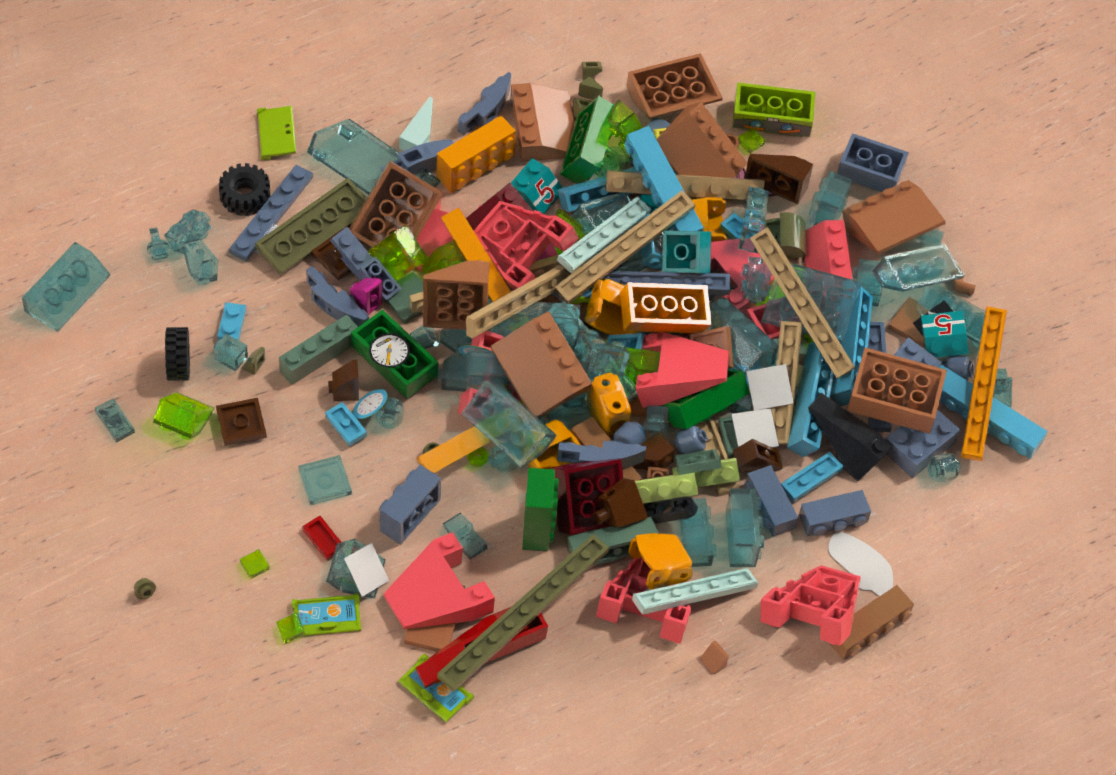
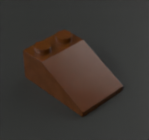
M750 154L745 179L764 180V190L798 205L808 189L813 164L797 156Z

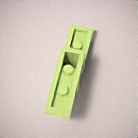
M732 458L721 460L722 468L679 475L677 467L672 468L673 475L635 481L642 502L649 503L698 495L697 487L740 481L737 459Z

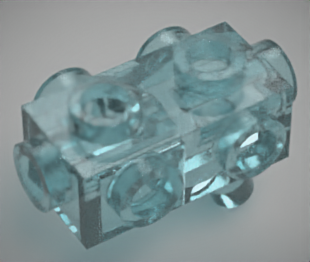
M194 209L183 214L182 219L177 224L171 226L170 230L164 234L168 241V247L173 252L182 254L190 252L197 240H203L208 236L207 231L211 229L209 225L210 217L205 212Z
M749 256L747 264L742 266L741 276H745V280H742L740 292H744V298L749 299L752 303L764 302L766 296L769 297L772 285L768 283L771 280L772 274L762 258Z

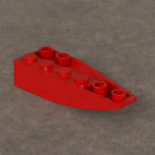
M511 607L485 617L417 666L415 670L424 687L427 688L441 682L437 678V673ZM540 613L486 663L546 639L549 626L543 615Z

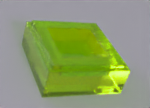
M753 128L738 137L740 145L749 154L765 145V140Z
M259 549L240 558V563L250 579L270 570L268 562Z
M297 613L276 622L284 643H288L305 634Z

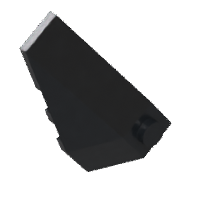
M820 393L808 407L818 427L825 432L829 439V446L831 449L834 448L840 458L838 461L856 481L860 480L871 470L891 447L876 430L823 393Z

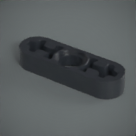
M688 496L643 504L647 516L652 518L654 524L688 519L694 516L698 510L696 503ZM672 507L668 513L663 514L667 508Z

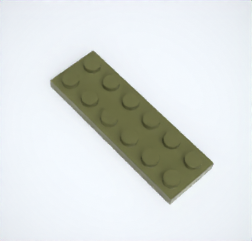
M347 178L255 243L254 247L282 276L310 256L314 248L346 227L349 228L367 197Z

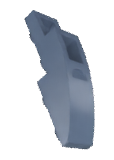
M510 72L498 77L491 86L485 87L481 92V101L477 102L471 110L459 117V133L464 136L475 126L482 127L497 117L509 96L511 87Z
M438 140L424 143L399 153L398 159L393 162L412 174H416L424 169L428 173L437 168V153L454 142L452 140Z
M348 227L344 228L330 240L343 256L341 260L360 281L364 278H379L382 281V299L384 301H387L402 289L377 257L372 258Z
M313 266L306 269V280L311 286L312 300L324 312L336 320L347 314L358 327L369 319L366 311L357 306L356 300L352 295H348L344 290L338 293L333 285L330 286L326 282L321 271L318 272Z
M603 441V447L598 448L594 445L583 446L571 442H559L557 461L582 463L620 458L622 460V469L644 461L646 446L636 443L625 444L617 441Z

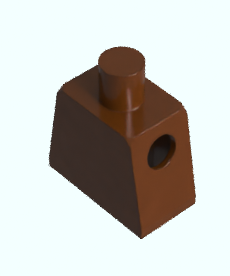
M626 478L618 481L598 497L601 509L593 513V517L598 524L606 521L608 526L622 527L648 518L635 480Z

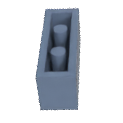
M772 466L749 472L744 487L747 494H751L755 510L762 515L765 529H769L772 536L795 529L798 516Z
M863 490L803 503L799 512L807 536H820L828 531H841L846 527L854 525L862 526L868 522L871 514Z

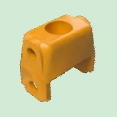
M715 197L693 199L692 201L695 204L694 210L704 227L703 231L711 232V242L727 240V236L720 229V223L723 222L721 214L725 212L726 201Z
M605 279L604 281L597 280L593 286L591 298L586 309L585 322L608 335L638 333L635 331H624L620 291L625 285L610 279Z
M612 373L595 377L587 392V408L589 413L609 438H613L615 432L625 422L630 421L631 407L617 374L613 375ZM608 381L610 384L608 386L602 385V382Z
M553 420L524 434L521 440L517 442V447L528 468L552 469V467L572 464L570 462L557 461L559 442H571L576 445H580V443L563 422Z
M649 533L636 535L631 540L628 550L629 555L632 559L643 558L652 569L648 574L646 582L649 590L684 583L692 577V560L676 535Z

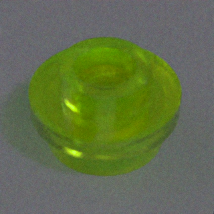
M483 447L467 455L469 463L474 467L483 466L489 458L488 451Z

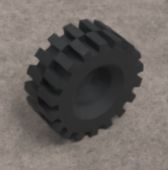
M241 163L236 164L237 168L229 167V172L225 170L223 177L220 176L219 194L223 207H228L229 212L235 211L236 215L239 216L241 212L244 213V216H249V212H252L253 215L257 214V209L260 210L271 196L270 180L267 173L264 174L262 168L258 170L257 165L250 167L249 163H245V166H241ZM244 187L251 188L253 190L248 194H241L237 192L238 189Z
M166 327L165 367L167 381L189 380L188 327Z

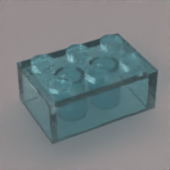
M730 489L726 506L730 567H756L757 560L761 559V548H764V536L760 535V529H762L763 520L762 516H758V510H761V498L757 497L756 489Z

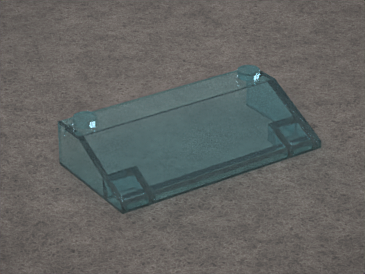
M346 119L314 132L307 151L315 160L322 162L343 178H349L359 189L368 195L382 173L381 167L385 166L389 160L392 162L397 160L399 154L398 151L351 119ZM425 170L414 174L435 188L440 184L439 179Z

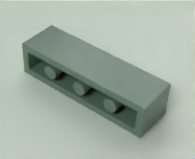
M346 314L280 356V372L292 385L350 349L351 332L358 326Z
M648 517L622 527L610 526L568 536V553L570 555L594 534L609 547V552L595 564L598 565L631 557L628 550L631 540L636 535L659 533L652 518Z

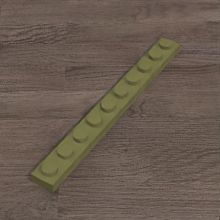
M592 534L439 671L437 678L453 692L458 689L609 552V547Z

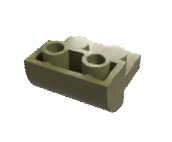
M781 212L780 218L762 220V230L767 227L769 228L787 259L806 256V222L800 215Z

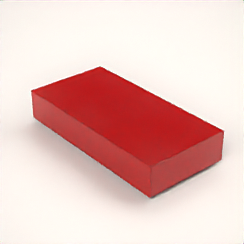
M321 516L302 526L303 532L326 561L345 551L344 544Z

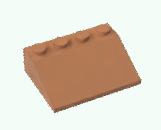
M701 53L628 72L626 87L634 103L649 120L683 111L687 106L698 102L707 105L723 100Z
M533 83L511 84L510 100L521 162L530 161L532 158L535 160L565 158L575 125L569 92Z
M702 102L687 106L656 139L671 168L677 175L735 178L747 165L746 160Z
M389 160L349 229L356 238L403 264L441 199L443 192Z
M909 180L903 181L892 188L885 189L879 194L870 196L842 210L846 232L878 255L946 224L944 218L922 189Z
M481 260L465 261L423 275V327L466 330L467 316L488 305L489 262Z
M549 311L527 322L490 347L532 419L587 392L592 385V382Z
M865 347L847 411L930 434L947 370Z

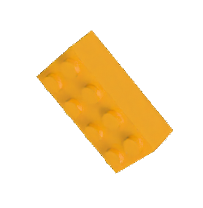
M499 116L437 153V179L452 193L457 189H462L470 181L478 179L485 172L495 169L500 163L510 160L515 153L516 130L502 116Z
M627 283L620 291L624 331L698 333L706 331L711 325L707 285Z

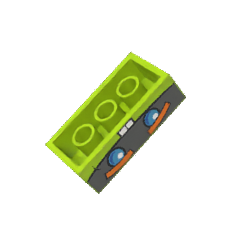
M737 82L732 128L810 137L814 120L816 92Z

